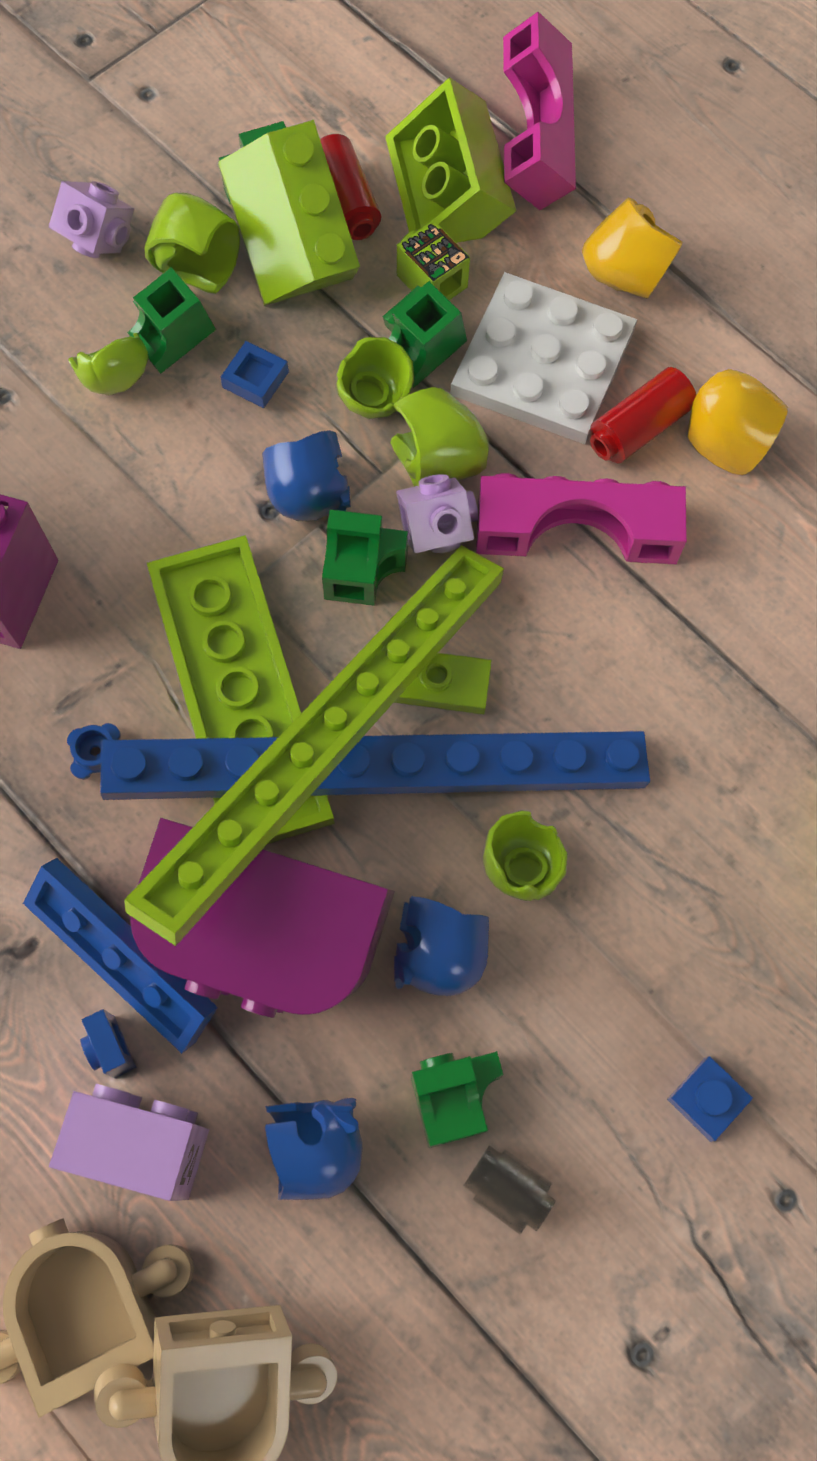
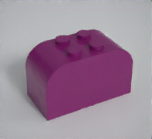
M160 817L138 885L193 827ZM262 849L176 946L132 916H130L131 930L134 940L144 957L158 969L187 979L184 989L189 992L212 999H219L220 994L236 995L243 998L241 1008L271 1018H275L276 1012L283 1013L284 1011L300 1015L316 1014L326 1011L348 998L365 981L371 969L395 891Z

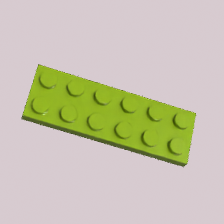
M246 535L147 562L196 739L279 737L301 714ZM327 795L310 796L268 844L335 824ZM213 798L214 804H216V802L220 798Z

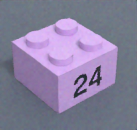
M96 1084L92 1096L73 1091L49 1167L168 1201L189 1200L209 1129L195 1124L198 1113L190 1111V1109L154 1100L151 1111L139 1109L142 1097Z

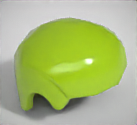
M134 333V337L129 336L114 340L99 351L90 354L79 352L77 357H70L68 361L83 386L93 393L113 395L124 392L142 377L148 361V351L138 333Z
M386 337L363 338L356 343L355 347L340 363L336 375L338 378L336 383L338 396L350 411L367 419L388 417L397 411L394 404L408 396L414 382L413 361L401 345Z
M522 810L501 816L489 830L483 854L486 875L493 885L504 894L523 901L540 900L550 895L566 875L568 855L560 838L557 836L556 828L536 822L529 811Z

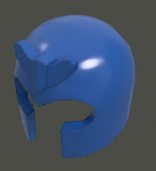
M331 430L321 431L299 441L278 443L267 447L262 453L267 495L275 510L283 516L296 521H316L329 515L330 509L346 511L347 508L351 507L350 486H348L347 476L341 475L337 469L339 467L337 458L342 457L336 432Z
M411 896L409 903L404 902L400 930L404 933L407 943H397L396 956H394L395 988L402 989L404 984L429 994L453 996L461 994L480 981L487 965L489 917L462 914L440 902L423 897Z
M344 1098L336 1102L321 1100L314 1103L294 1102L265 1106L266 1111L270 1113L275 1123L266 1124L265 1131L272 1162L279 1177L278 1200L329 1199L343 1193L354 1182L360 1171L363 1149L359 1124L353 1117V1109L356 1107L355 1098Z

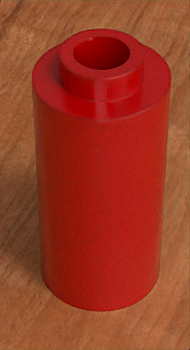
M342 134L324 136L320 141L351 239H366L374 233L381 222V213L350 139Z
M667 367L591 424L592 436L590 437V443L595 453L605 461L610 460L617 464L625 461L692 410L693 401L697 394L691 381L680 370L674 367Z

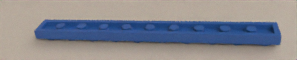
M644 731L363 736L311 796L646 788L650 783ZM278 737L102 740L100 781L102 800L221 798Z

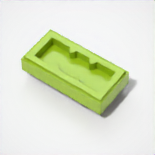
M438 653L394 703L484 715L492 660Z

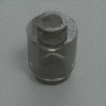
M490 1145L463 1185L475 1194L472 1201L519 1235L527 1225L537 1231L556 1202L554 1198L547 1194L552 1185L551 1181L506 1149L501 1154Z

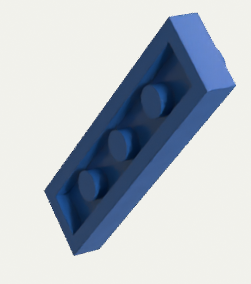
M58 858L42 865L23 904L181 1054L195 1044L218 1007L208 997L185 990L187 979L166 973L151 964L139 950L134 940L131 926Z

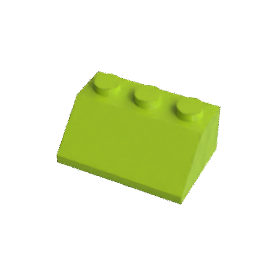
M449 77L385 136L409 232L419 230L434 220L456 243L482 239L516 212L511 189L504 183V165L486 101Z
M314 120L266 133L218 161V166L264 306L354 278L360 268V264Z

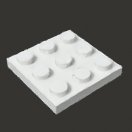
M504 272L451 383L450 394L585 445L591 432V424L596 420L635 330L637 319Z

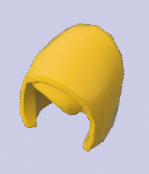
M628 197L599 224L585 241L582 254L588 271L598 282L617 291L628 292L648 299L676 257L683 242L655 224L653 213L647 206L638 204L634 199Z
M727 369L710 377L699 389L693 401L690 414L688 439L697 452L714 465L732 474L746 475L755 468L771 448L785 422L788 406L756 378L737 370Z

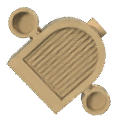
M64 1218L29 1234L32 1247L15 1264L8 1277L3 1295V1317L7 1330H0V1385L10 1381L22 1371L38 1418L93 1390L99 1376L108 1368L117 1364H130L137 1367L153 1359L155 1315L147 1295L152 1293L158 1297H171L182 1292L190 1284L194 1273V1264L187 1250L174 1244L160 1246L149 1253L142 1269L137 1272L131 1257L118 1242L97 1232L78 1231L69 1233Z
M280 1305L155 1317L152 1379L146 1380L143 1373L137 1367L130 1364H117L108 1368L99 1376L95 1384V1408L99 1419L105 1425L114 1428L127 1427L139 1419L153 1417L162 1461H276L284 1448L288 1435L290 1401L297 1400L307 1405L322 1402L335 1389L338 1374L330 1353L323 1346L309 1343L301 1345L292 1351V1334Z

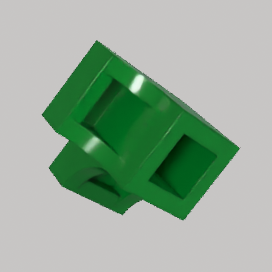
M172 267L133 297V303L140 312L137 322L127 333L131 337H134V333H138L148 351V360L160 374L217 330L200 300Z
M430 281L422 287H415L382 316L385 326L392 332L388 339L401 345L413 361V388L467 342L462 313Z
M330 509L327 523L326 554L322 573L324 600L375 606L376 593L381 581L393 573L405 572L408 555V531L382 528L381 515Z
M498 1052L474 1058L469 1056L458 1060L454 1059L453 1053H447L420 1061L421 1070L412 1072L411 1082L428 1148L487 1132L488 1128L482 1109V1099L487 1086L504 1075Z

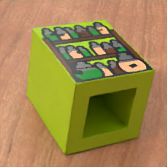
M434 220L419 230L409 232L397 244V276L411 291L415 287H422L430 281L450 300L468 288L470 256Z

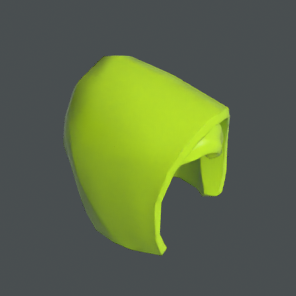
M172 193L163 200L154 217L145 244V258L160 272L164 273L172 267L186 284L192 285L204 292L216 294L227 283L236 266L240 248L239 227L234 219L203 198L189 193Z
M430 387L409 394L394 404L395 409L403 415L412 431L404 434L397 433L392 437L390 443L408 472L414 487L419 486V480L428 476L444 474L448 475L449 479L456 478L460 481L476 476L486 469L489 452L487 435L476 416L442 388Z

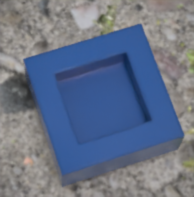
M245 341L220 376L222 388L265 408L289 373L288 361Z
M102 1009L81 1019L87 1036L81 1038L80 1042L83 1052L94 1071L102 1068L104 1074L117 1078L137 1068L114 1015Z
M708 1056L699 1063L667 1100L712 1142L717 1140L750 1103L753 1097Z

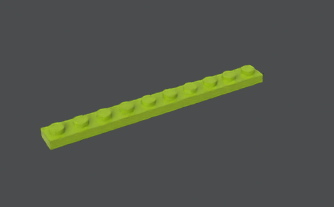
M461 545L124 899L126 913L176 946L501 583L504 568Z

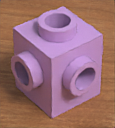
M62 181L49 228L73 242L72 248L85 256L99 258L100 254L121 253L122 247L130 235V221L135 208L119 200V192L106 184L96 181L91 183Z
M444 474L432 475L419 480V486L396 491L403 530L408 531V544L414 553L428 550L434 553H446L458 549L462 542L474 540L471 522L478 521L476 500L473 492H466L456 478L449 479V476Z

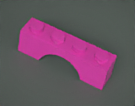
M536 12L503 37V70L519 95L527 120V130L504 145V183L538 210H542L576 189L572 43L541 13Z
M509 473L481 476L478 498L476 553L526 557L532 544L545 531L563 524L578 523L595 527L610 536L620 548L626 562L677 564L687 542L686 486H670L662 481H652L645 484L619 483L614 479L608 478L598 479L593 482L572 481L562 476H549L544 479L519 478Z

